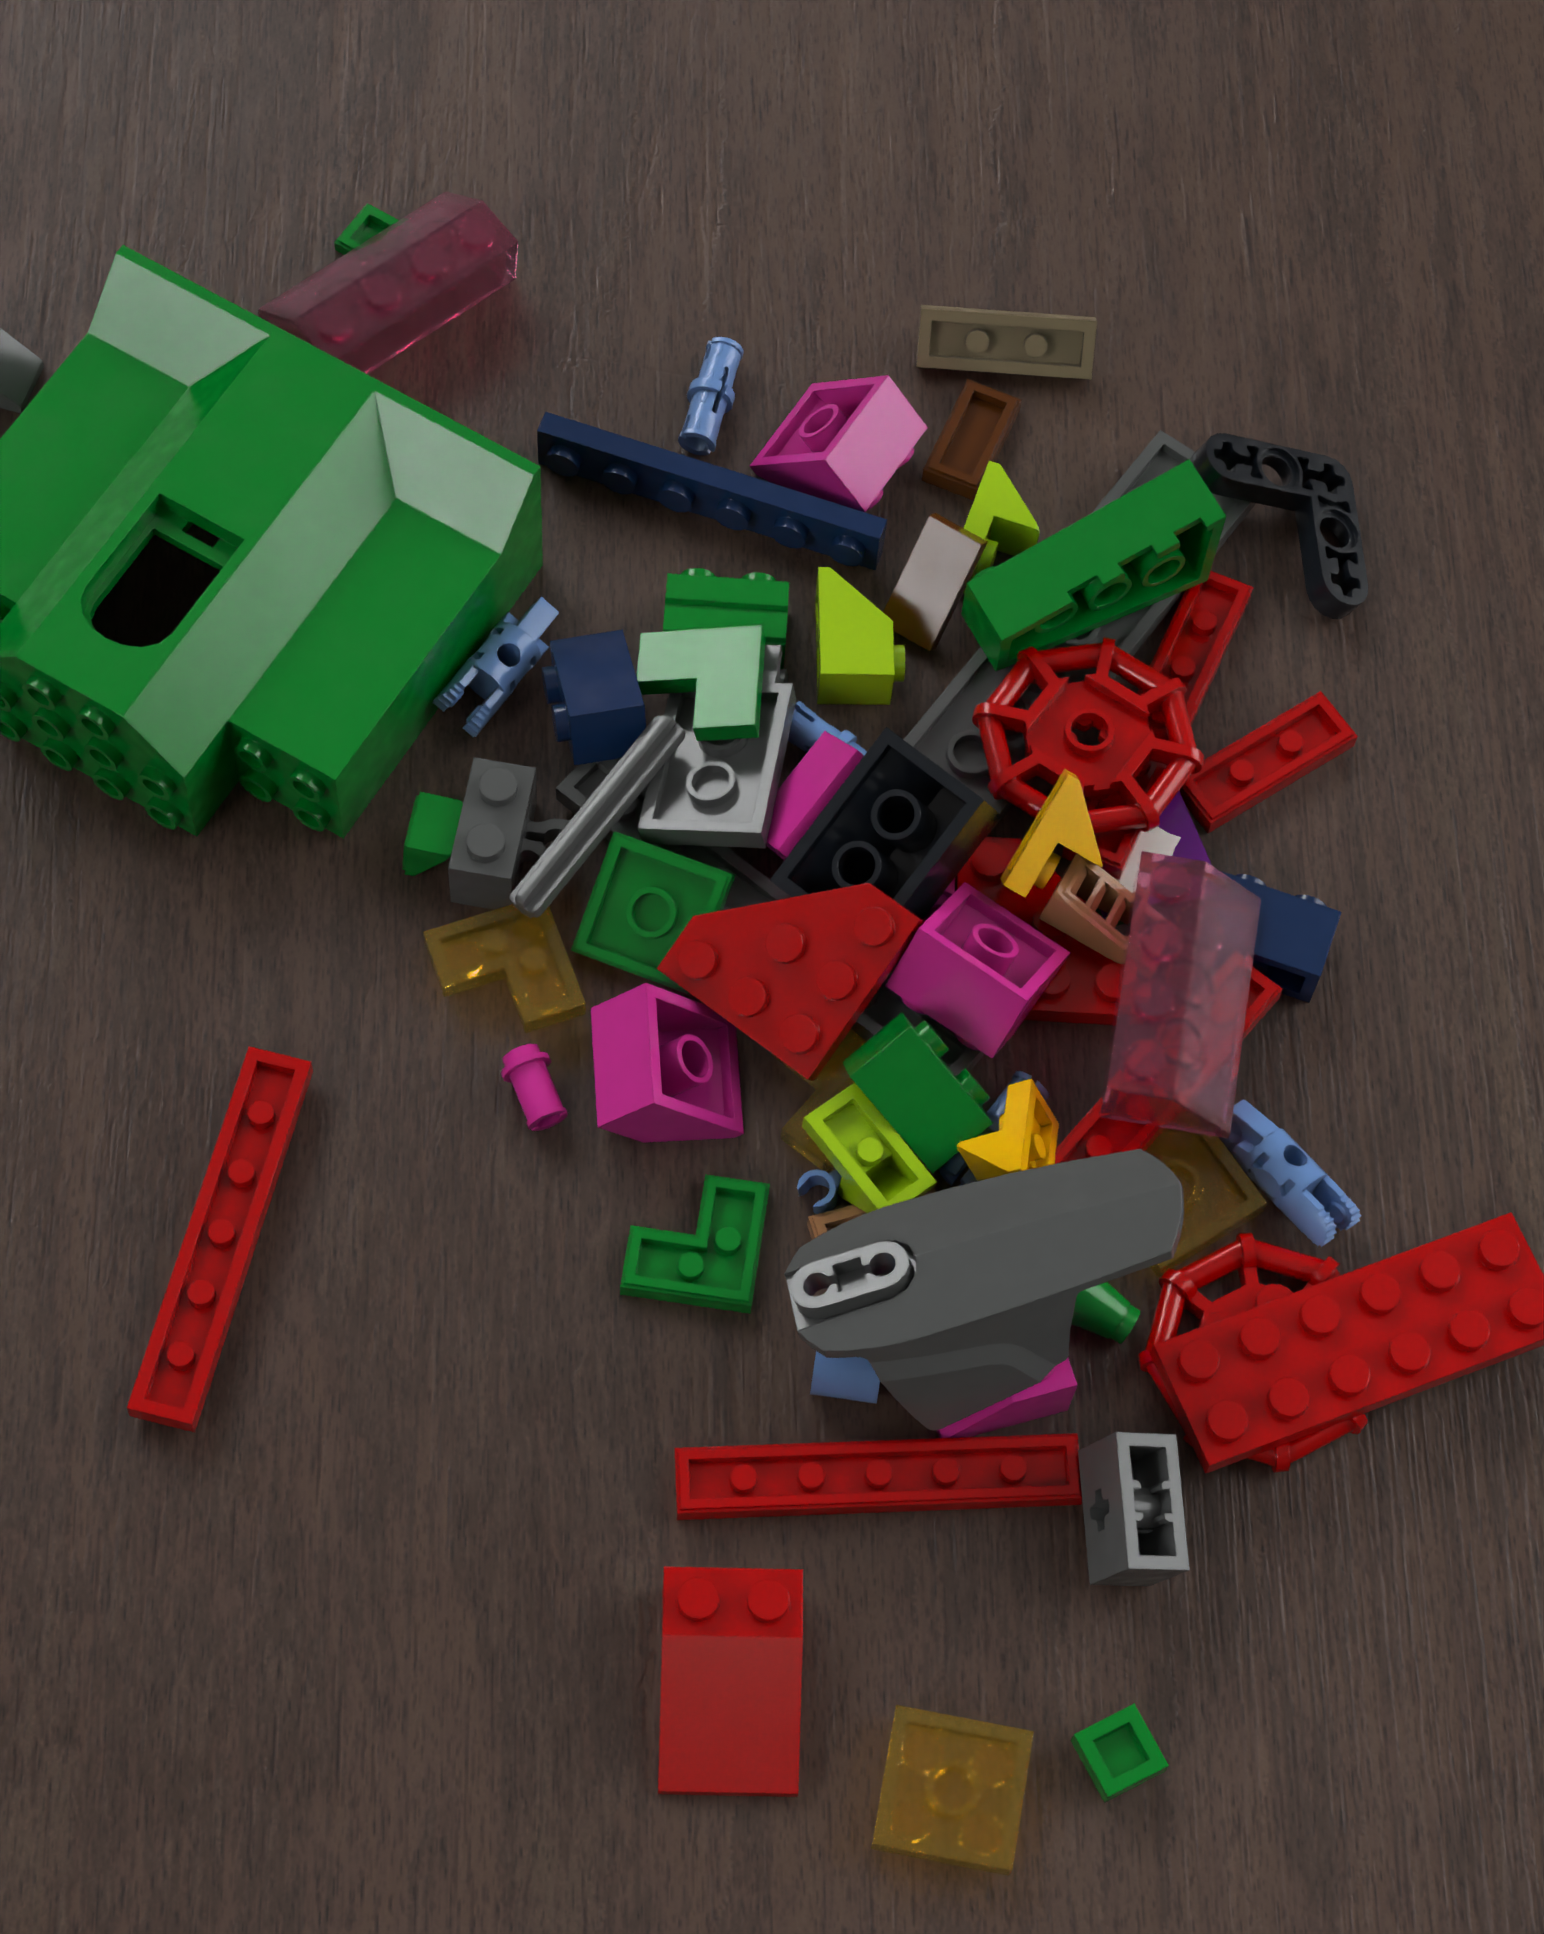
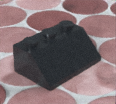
M886 727L770 881L791 897L870 883L923 920L1002 815L984 799Z

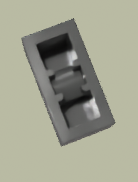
M1114 1432L1078 1450L1090 1585L1152 1586L1189 1571L1176 1434Z

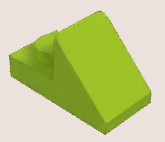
M989 461L964 525V529L988 541L969 581L980 571L993 566L997 551L1016 556L1037 544L1040 534L1035 519L1001 464Z
M855 1082L804 1117L803 1129L842 1176L837 1193L842 1199L864 1212L869 1213L892 1204L920 1197L936 1186L937 1181Z

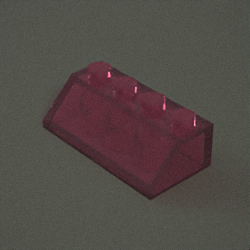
M445 191L260 307L258 315L271 324L368 374L515 280L518 241L482 200Z
M1145 851L1141 852L1133 883L1099 1117L1229 1138L1261 899L1206 861Z

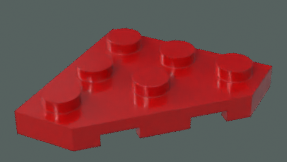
M985 837L956 875L955 891L966 882L1070 952L1065 963L1024 1020L1142 1027L1145 1019V979L1130 971L1126 966L1112 961L1039 919L1061 877L1054 871L1042 890L1033 885L1026 898L1003 885L1001 876L1021 844L1022 839ZM1078 897L1082 902H1086L1082 898Z
M864 883L695 915L691 918L657 969L807 1080L815 1081L898 963L918 928L925 921L876 886Z

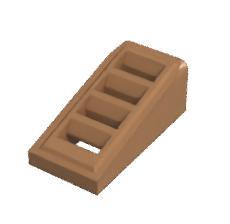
M1077 853L1063 873L1039 919L1112 961L1126 966L1130 971L1149 982L1177 931L1104 869ZM1078 897L1082 898L1086 902H1082ZM1097 908L1108 913L1105 920L1095 912ZM1119 920L1130 926L1125 936L1115 929ZM1140 933L1151 938L1145 953L1135 945Z

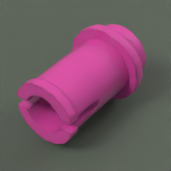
M526 1044L509 1051L503 1056L502 1061L505 1067L501 1071L502 1078L505 1082L512 1083L526 1116L529 1130L541 1131L562 1122L567 1117L568 1112L563 1107L547 1069L551 1063L548 1053L541 1052L537 1044Z

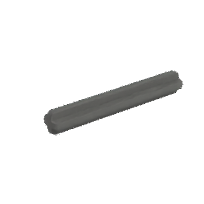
M667 715L654 717L510 893L511 903L522 914L529 918H537L544 913L685 738V731L674 719Z

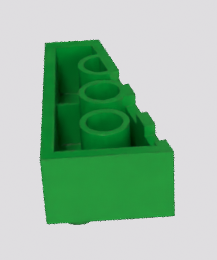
M1188 459L998 566L988 567L977 573L971 581L966 583L961 615L997 672L1017 663V654L1029 646L1036 648L1037 651L1050 649L1208 581L1226 514L1191 460Z

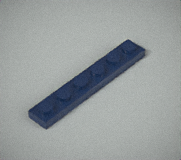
M545 412L538 427V464L547 466L559 475L567 477L576 475L604 484L613 492L625 495L636 494L658 501L672 511H689L717 520L721 525L732 530L746 529L774 538L778 543L789 548L803 547L822 553L846 566L859 565L876 570L881 558L887 519L552 413Z

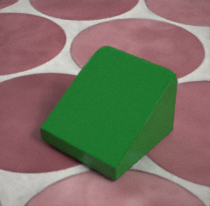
M420 792L419 795H416L404 843L402 870H405V875L415 876L451 857L463 806L462 801Z

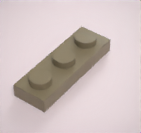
M920 305L916 367L1091 380L1097 319L1096 317Z

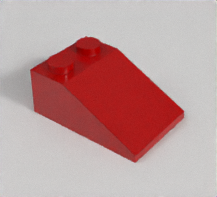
M664 1566L658 1794L798 1797L803 1650V1569Z

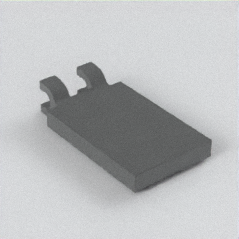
M765 645L759 738L697 741L693 731L696 692L669 693L664 715L674 719L683 728L685 738L648 783L638 825L642 841L649 844L766 848L797 700L793 683H787L789 678L787 669H780L783 654L781 645Z

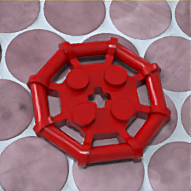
M1104 637L1103 642L1038 651L1036 648L1029 646L1021 650L1017 654L1018 662L986 702L975 706L972 716L973 724L980 731L991 780L987 785V790L994 799H1005L1036 818L1048 797L1025 782L1035 776H1039L1055 786L1063 770L1066 769L1075 774L1080 780L1086 800L1102 801L1111 794L1119 793L1127 804L1088 810L1094 834L1140 828L1143 832H1149L1160 825L1159 816L1191 774L1200 772L1203 766L1204 754L1196 747L1184 699L1187 692L1186 686L1179 678L1169 679L1115 645L1116 639ZM1097 668L1095 674L1085 675L1084 681L1068 683L1069 677L1058 678L1055 674ZM1109 671L1145 693L1138 695L1110 678L1108 676ZM1031 683L1037 684L1042 690L1028 710L1013 707ZM1156 710L1162 711L1169 741L1155 738L1153 728L1150 731L1147 720L1152 712ZM1091 726L1100 731L1098 737L1100 744L1090 746L1077 741V735L1072 732L1074 729L1086 732ZM1005 730L1023 733L1026 758L1013 765ZM1149 761L1166 764L1167 767L1147 793H1145L1135 780Z
M1250 1232L1238 1233L1236 1241L1179 1270L1167 1269L1159 1279V1285L1162 1289L1145 1350L1139 1353L1138 1357L1140 1370L1150 1374L1186 1435L1183 1441L1193 1448L1152 1360L1150 1351L1154 1344L1177 1336L1184 1308L1200 1320L1198 1326L1200 1328L1293 1293L1289 1288L1281 1284H1260L1257 1267L1308 1282L1303 1288L1305 1289L1340 1276L1341 1274L1338 1271L1340 1263L1331 1256L1324 1260L1254 1239L1253 1234ZM1238 1269L1240 1288L1213 1302L1198 1292L1197 1289ZM1364 1413L1247 1459L1270 1465L1274 1473L1289 1471L1291 1463L1348 1433H1361L1368 1424V1419Z

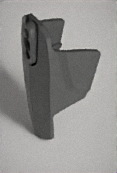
M1136 1149L1009 1173L948 1188L863 1214L836 1226L801 1246L792 1258L784 1275L788 1285L797 1332L801 1340L827 1358L862 1357L867 1359L880 1382L915 1419L929 1430L943 1429L1040 1383L1056 1365L1065 1361L1069 1355L1070 1328L1076 1297L1081 1291L1173 1259L1181 1237L1184 1218L1183 1187L1174 1172L1162 1161L1142 1149ZM828 1288L824 1294L813 1296L817 1291Z

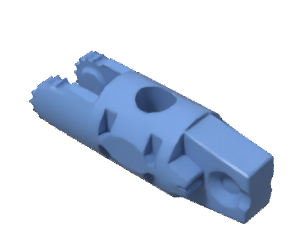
M540 597L520 620L516 619L510 612H507L492 629L480 648L467 659L437 695L433 703L444 712L448 707L455 705L464 694V689L468 685L476 694L485 699L481 705H478L466 719V724L463 726L467 733L472 737H476L512 694L520 680L548 650L549 646L539 637L556 618L559 611L543 597Z
M1244 1099L1227 1109L1218 1121L1214 1132L1240 1164L1241 1170L1312 1243L1316 1244L1317 1247L1319 1245L1322 1247L1335 1238L1336 1228H1339L1340 1231L1343 1229L1348 1230L1360 1221L1359 1218L1362 1215L1356 1204L1352 1202L1346 1193L1284 1129H1280Z

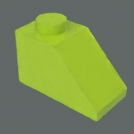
M818 567L815 593L817 704L890 705L893 682H904L905 646L894 645L893 621L831 567Z

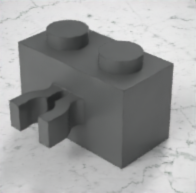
M473 758L448 866L451 902L513 913L514 905L510 901V893L520 882L524 861L536 863L547 849L544 845L549 841L555 840L570 821L556 818L542 822L533 821L537 805L535 767Z

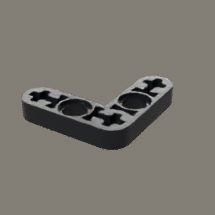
M1217 433L1211 436L1193 454L1191 462L1211 493L1295 511L1306 591L1310 602L1317 611L1331 619H1342L1365 601L1368 595V580L1354 488L1350 474L1340 462L1326 455L1227 433ZM1262 465L1270 466L1278 473L1282 486L1272 483L1263 473ZM1320 526L1328 528L1335 534L1340 548L1330 545L1324 539L1320 532Z

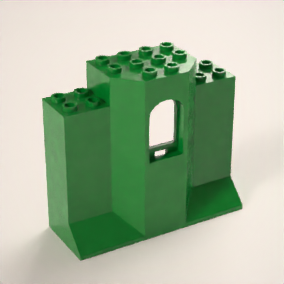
M122 245L113 259L88 333L0 438V734L15 742H19L21 739L30 742L40 748L43 755L57 767L66 771H71L73 767L92 777L96 786L110 797L117 800H123L125 797L143 806L147 814L154 821L171 830L179 826L197 837L240 780L244 789L257 799L264 802H270L274 799L290 808L294 815L307 827L316 831L327 829L344 839L438 710L433 700L467 659L480 648L492 629L511 610L543 566L540 466ZM195 524L220 539L214 547H211L186 532ZM154 535L220 570L172 634L160 643L144 647L122 645L105 638L93 627L92 619L96 608Z

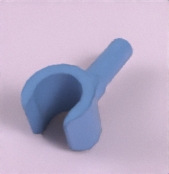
M820 1169L809 1170L798 1181V1194L802 1196L816 1185L827 1187L829 1189L827 1196L814 1204L813 1211L815 1214L831 1211L838 1202L837 1191L842 1176L836 1169L830 1173Z

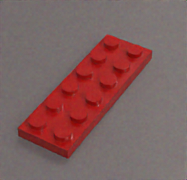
M1512 1212L1156 1343L1153 1345L1150 1355L1206 1474L1544 1346V1274Z

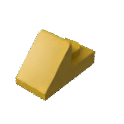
M1066 769L1063 770L1001 876V881L1005 887L1025 898L1033 885L1042 890L1051 878L1061 856L1053 852L1058 843L1094 864L1103 867L1080 780L1075 774Z
M1031 1078L1008 1085L1005 1112L999 1117V1131L960 1141L957 1144V1149L977 1181L1055 1164L1059 1123Z

